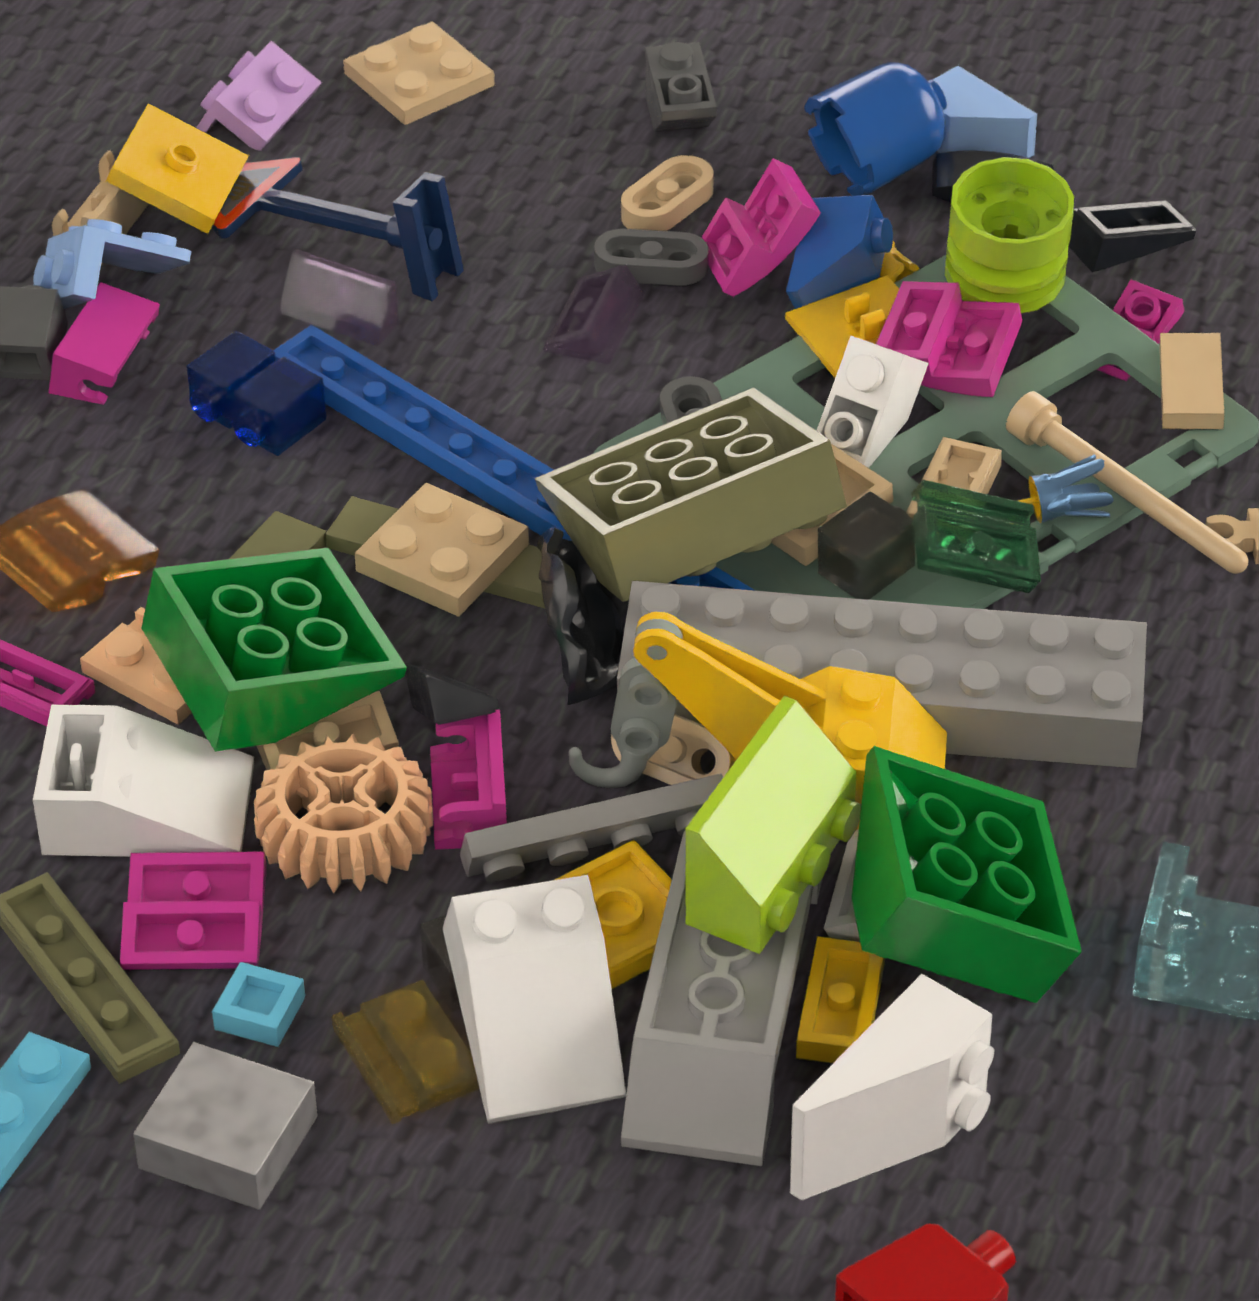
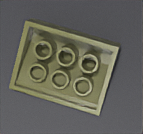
M755 388L746 390L535 478L538 490L598 581L622 602L629 600L632 581L669 583L683 576L705 574L714 569L717 562L740 552L750 553L762 550L771 544L773 538L794 529H808L818 526L826 521L829 514L847 507L830 440Z

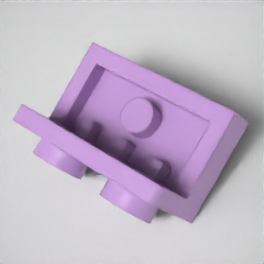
M270 41L257 56L248 51L238 61L228 75L233 80L229 85L220 80L210 90L200 104L207 112L196 128L207 133L219 121L249 147L261 151L316 92L322 82L275 43Z

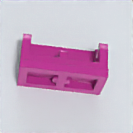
M100 282L95 299L86 303L53 353L49 393L104 405L108 396L101 391L89 389L83 380H89L96 385L112 388L117 381V375L140 339H146L150 331L147 328L158 317L160 304Z
M500 709L495 710V713L435 725L437 736L461 735L467 739L460 744L444 743L430 747L435 850L461 848L465 833L507 824Z

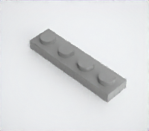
M722 773L465 833L460 851L463 868L467 877L484 873L487 881H500L520 874L525 869V863L549 858L552 866H563L587 857L589 854L588 848L613 843L614 849L632 840L643 846L653 839L652 833L673 828L677 829L678 835L683 836L686 827L723 779Z

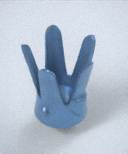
M1094 454L1056 473L1029 476L1030 498L1018 500L1016 504L1018 506L1032 504L1035 516L1040 524L1061 516L1110 517V514L1105 511L1082 509L1112 504L1114 499L1111 494L1099 492L1100 488L1094 483L1072 485L1100 472L1104 468V460L1096 459Z

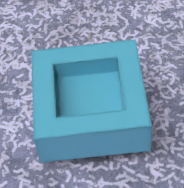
M240 962L212 1011L214 1030L279 1047L305 999L304 979Z

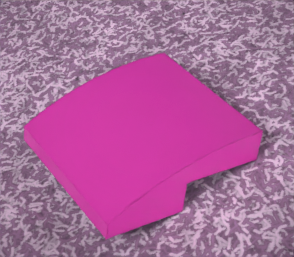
M774 158L771 160L745 206L725 197L701 237L708 245V265L723 292L733 297L753 286L776 268L797 247L821 214L794 169Z
M903 281L876 344L929 363L921 383L922 386L951 393L993 397L1022 324L1019 303L962 301L959 283Z
M265 852L130 853L128 902L123 904L121 968L123 970L237 968L240 962L259 966L267 869Z

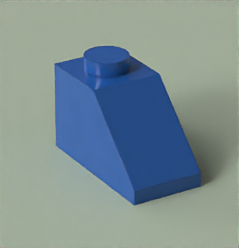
M873 195L812 198L821 214L796 247L786 293L795 309L880 277L884 254L889 253L892 248L893 229L890 220L883 217Z

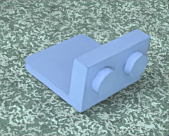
M89 219L87 220V225L70 226L69 231L48 238L46 255H42L37 262L33 283L46 289H58L63 308L66 309L95 299L101 263L135 271L162 273L189 264L191 251L176 247L177 239L169 235L144 232L142 233V238L121 234L122 225L106 220Z

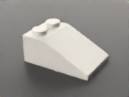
M583 875L452 897L443 925V933L488 1124L625 1097L626 1089L605 940L589 876Z
M921 974L792 1105L790 1193L804 1200L943 1147L961 1128L967 1131L973 1130L983 1119L990 1104V1094L986 1092L988 1069L994 1056V1049L990 1046L992 1013Z

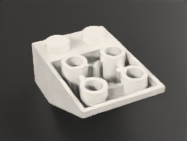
M51 705L33 796L42 855L130 857V853L242 852L254 769V756L235 749L215 752L208 739L119 706Z

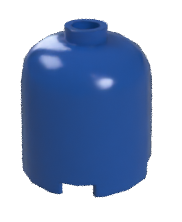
M888 62L878 65L809 98L804 105L806 112L809 114L814 113L817 126L809 129L808 133L820 161L831 175L843 173L854 184L847 188V191L852 196L869 195L927 161L937 152L945 138V117L943 112L947 108L945 95L936 81L932 79L927 81L921 73L908 64Z

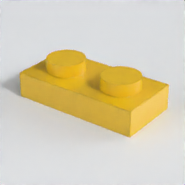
M817 936L796 1040V1058L834 1063L874 1023L885 958L862 951L861 944L857 941Z

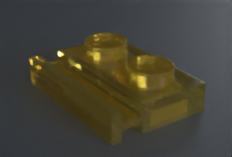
M423 979L361 1003V1011L344 1017L342 1012L332 1015L334 1032L391 1124L400 1122L403 1117L420 1111L422 1113L480 1089L471 1053Z

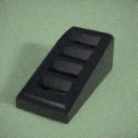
M1166 200L1080 207L1073 210L1068 247L1091 272H1096L1193 240L1196 229ZM1155 219L1160 225H1152L1149 221Z

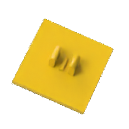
M886 275L785 313V319L817 355L833 377L836 378L850 336L874 344L877 343L899 288Z

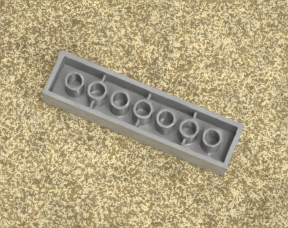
M632 581L617 675V690L623 666L629 660L635 658L633 648L639 619L651 612H665L700 632L798 679L828 666L895 677L947 731L946 754L1136 768L1143 723L1147 622ZM677 700L675 714L701 724Z

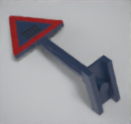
M300 158L245 163L211 227L220 238H228L257 211L264 210L290 218L387 240L390 246L403 249L412 293L429 301H433L438 296L435 279L443 271L457 277L464 271L445 178L442 175L428 172L422 174L393 201L395 214L390 216L288 191H280L303 170Z

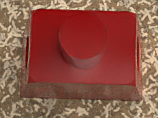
M925 1224L837 1274L835 1301H1007L1009 1285L1002 1275L1015 1265L1016 1257L1006 1239L993 1230L985 1231L972 1243L965 1246L940 1225Z

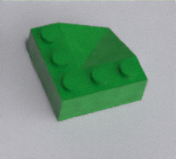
M329 548L159 567L153 570L141 629L215 752L276 743L405 676L407 666Z
M876 746L872 747L866 756L851 897L862 951L925 969L941 976H948L984 987L997 993L1037 1003L1082 952L1044 802Z

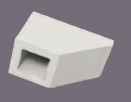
M850 336L816 431L828 438L831 444L869 468L908 421L929 363Z

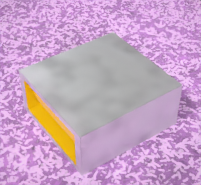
M193 1042L133 1133L138 1168L260 1210L317 1118L314 1082Z

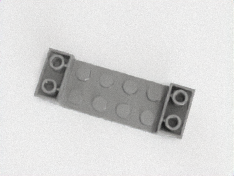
M686 831L683 832L633 1037L621 1133L622 1147L757 1166L763 1165L774 1112V1075L809 908L810 904H817L822 880L815 887L807 886L799 898L795 916L789 927L784 932L776 930L762 952L758 954L686 925Z

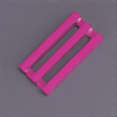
M0 639V661L16 668L12 670V673L0 668L1 707L47 727L51 705H80L83 698L88 700L95 693L94 680ZM33 676L66 691L61 695L34 683Z

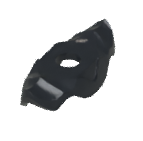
M551 527L539 537L537 548L542 553L539 580H541L547 623L560 646L563 679L568 686L567 705H571L600 695L617 683L619 664L616 663V660L622 649L623 631L617 608L612 600L601 590L598 579L573 541L563 539V531Z

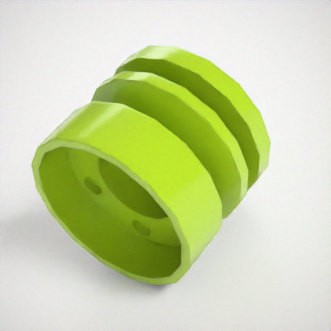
M1008 157L982 161L961 174L952 188L944 275L949 283H959L963 301L1019 303L1021 313L1036 311L1056 298L1065 283L1068 244L1070 242L1074 210V195L1067 181L1048 166L1029 159Z

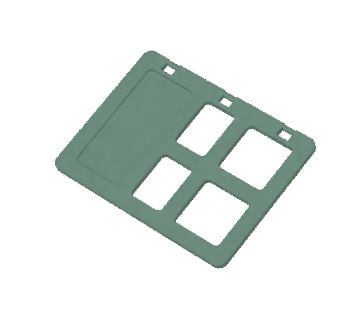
M946 255L895 282L896 286L900 289L903 281L948 282L944 275ZM1065 275L1064 286L1056 298L1041 307V309L1075 333L1073 336L1002 375L993 397L964 395L920 386L918 393L941 411L894 437L869 467V469L893 484V502L807 566L771 543L762 550L750 553L740 552L717 562L716 567L753 588L755 591L984 609L1048 571V566L1073 551L1078 553L1144 512L1095 477L1090 476L1072 485L1094 483L1100 488L1099 492L1111 494L1114 500L1108 506L1082 510L1105 511L1110 514V517L1061 516L1041 524L1036 520L998 542L986 539L972 527L964 545L960 546L904 533V515L920 485L911 476L930 465L943 437L969 443L978 442L986 447L1002 450L1001 459L1028 480L1029 476L1056 473L1075 464L1048 444L1042 447L1035 443L1033 445H1026L1009 433L1006 429V422L1014 405L1021 397L1031 391H1035L1044 398H1048L1107 364L1120 367L1161 398L1160 345ZM800 335L713 383L718 388L722 400L755 388L815 430L818 428L825 408L797 385L798 382L825 368ZM1223 392V429H1190L1127 466L1125 469L1166 498H1169L1191 485L1192 480L1214 467L1219 468L1253 448L1259 439V421L1255 415ZM661 412L600 445L594 453L662 426ZM1191 450L1202 456L1184 468L1174 461ZM1050 534L1060 540V542L1042 553L1032 546Z

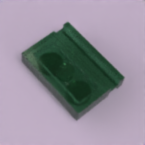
M922 480L911 492L912 501H917V512L913 516L918 569L1028 594L1041 582L1036 528L1030 526V517L1034 513V506L1032 504L928 480Z

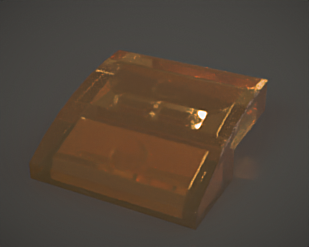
M86 490L64 494L42 502L0 525V569L52 613L93 603L103 597L106 581L144 573L156 566L159 549Z

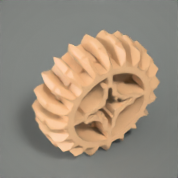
M354 733L346 742L334 743L326 734L323 744L318 747H312L301 742L297 757L280 754L276 769L264 771L261 788L256 790V798L254 799L255 834L260 840V846H263V852H265L269 864L279 863V868L282 870L285 879L301 873V879L304 881L307 889L316 884L320 877L327 878V884L333 894L340 886L341 880L353 879V883L361 892L368 875L373 874L375 878L387 884L391 874V866L408 871L412 854H423L424 845L427 842L426 836L430 835V828L433 826L431 788L428 787L427 779L423 778L418 761L407 760L401 747L385 750L379 737L367 744H361L357 741ZM385 802L392 806L386 814L378 810ZM302 807L307 809L308 813L301 819L295 816Z

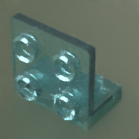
M1163 841L1139 937L1132 996L1259 1020V907L1198 896L1199 876L1187 874L1190 846Z

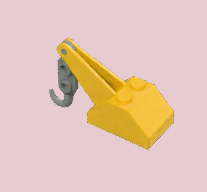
M651 612L639 619L633 648L635 658L629 660L621 670L611 722V734L621 754L620 763L612 768L594 767L585 762L582 752L578 747H573L569 750V765L575 775L584 782L604 788L626 787L640 778L646 768L647 761L669 740L678 700L737 760L781 699L787 696L798 701L856 771L855 802L861 804L866 756L873 746L945 769L947 731L895 677L828 666L798 679L700 632L669 613Z

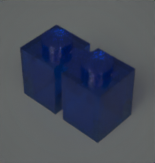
M237 330L187 365L189 400L194 412L206 422H213L215 420L229 429L233 427L239 439L250 447L258 445L279 456L327 420L323 378L286 357H282L275 362V351Z

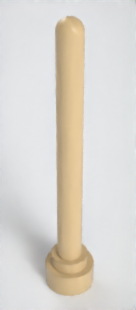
M1031 391L1021 397L1014 405L1007 418L1006 429L1026 445H1033L1035 443L1040 447L1048 444L1073 463H1077L1095 454L1096 459L1104 460V468L1092 475L1228 572L1238 574L1247 568L1248 557L1244 551L1061 424V416L1057 414V407L1037 392Z

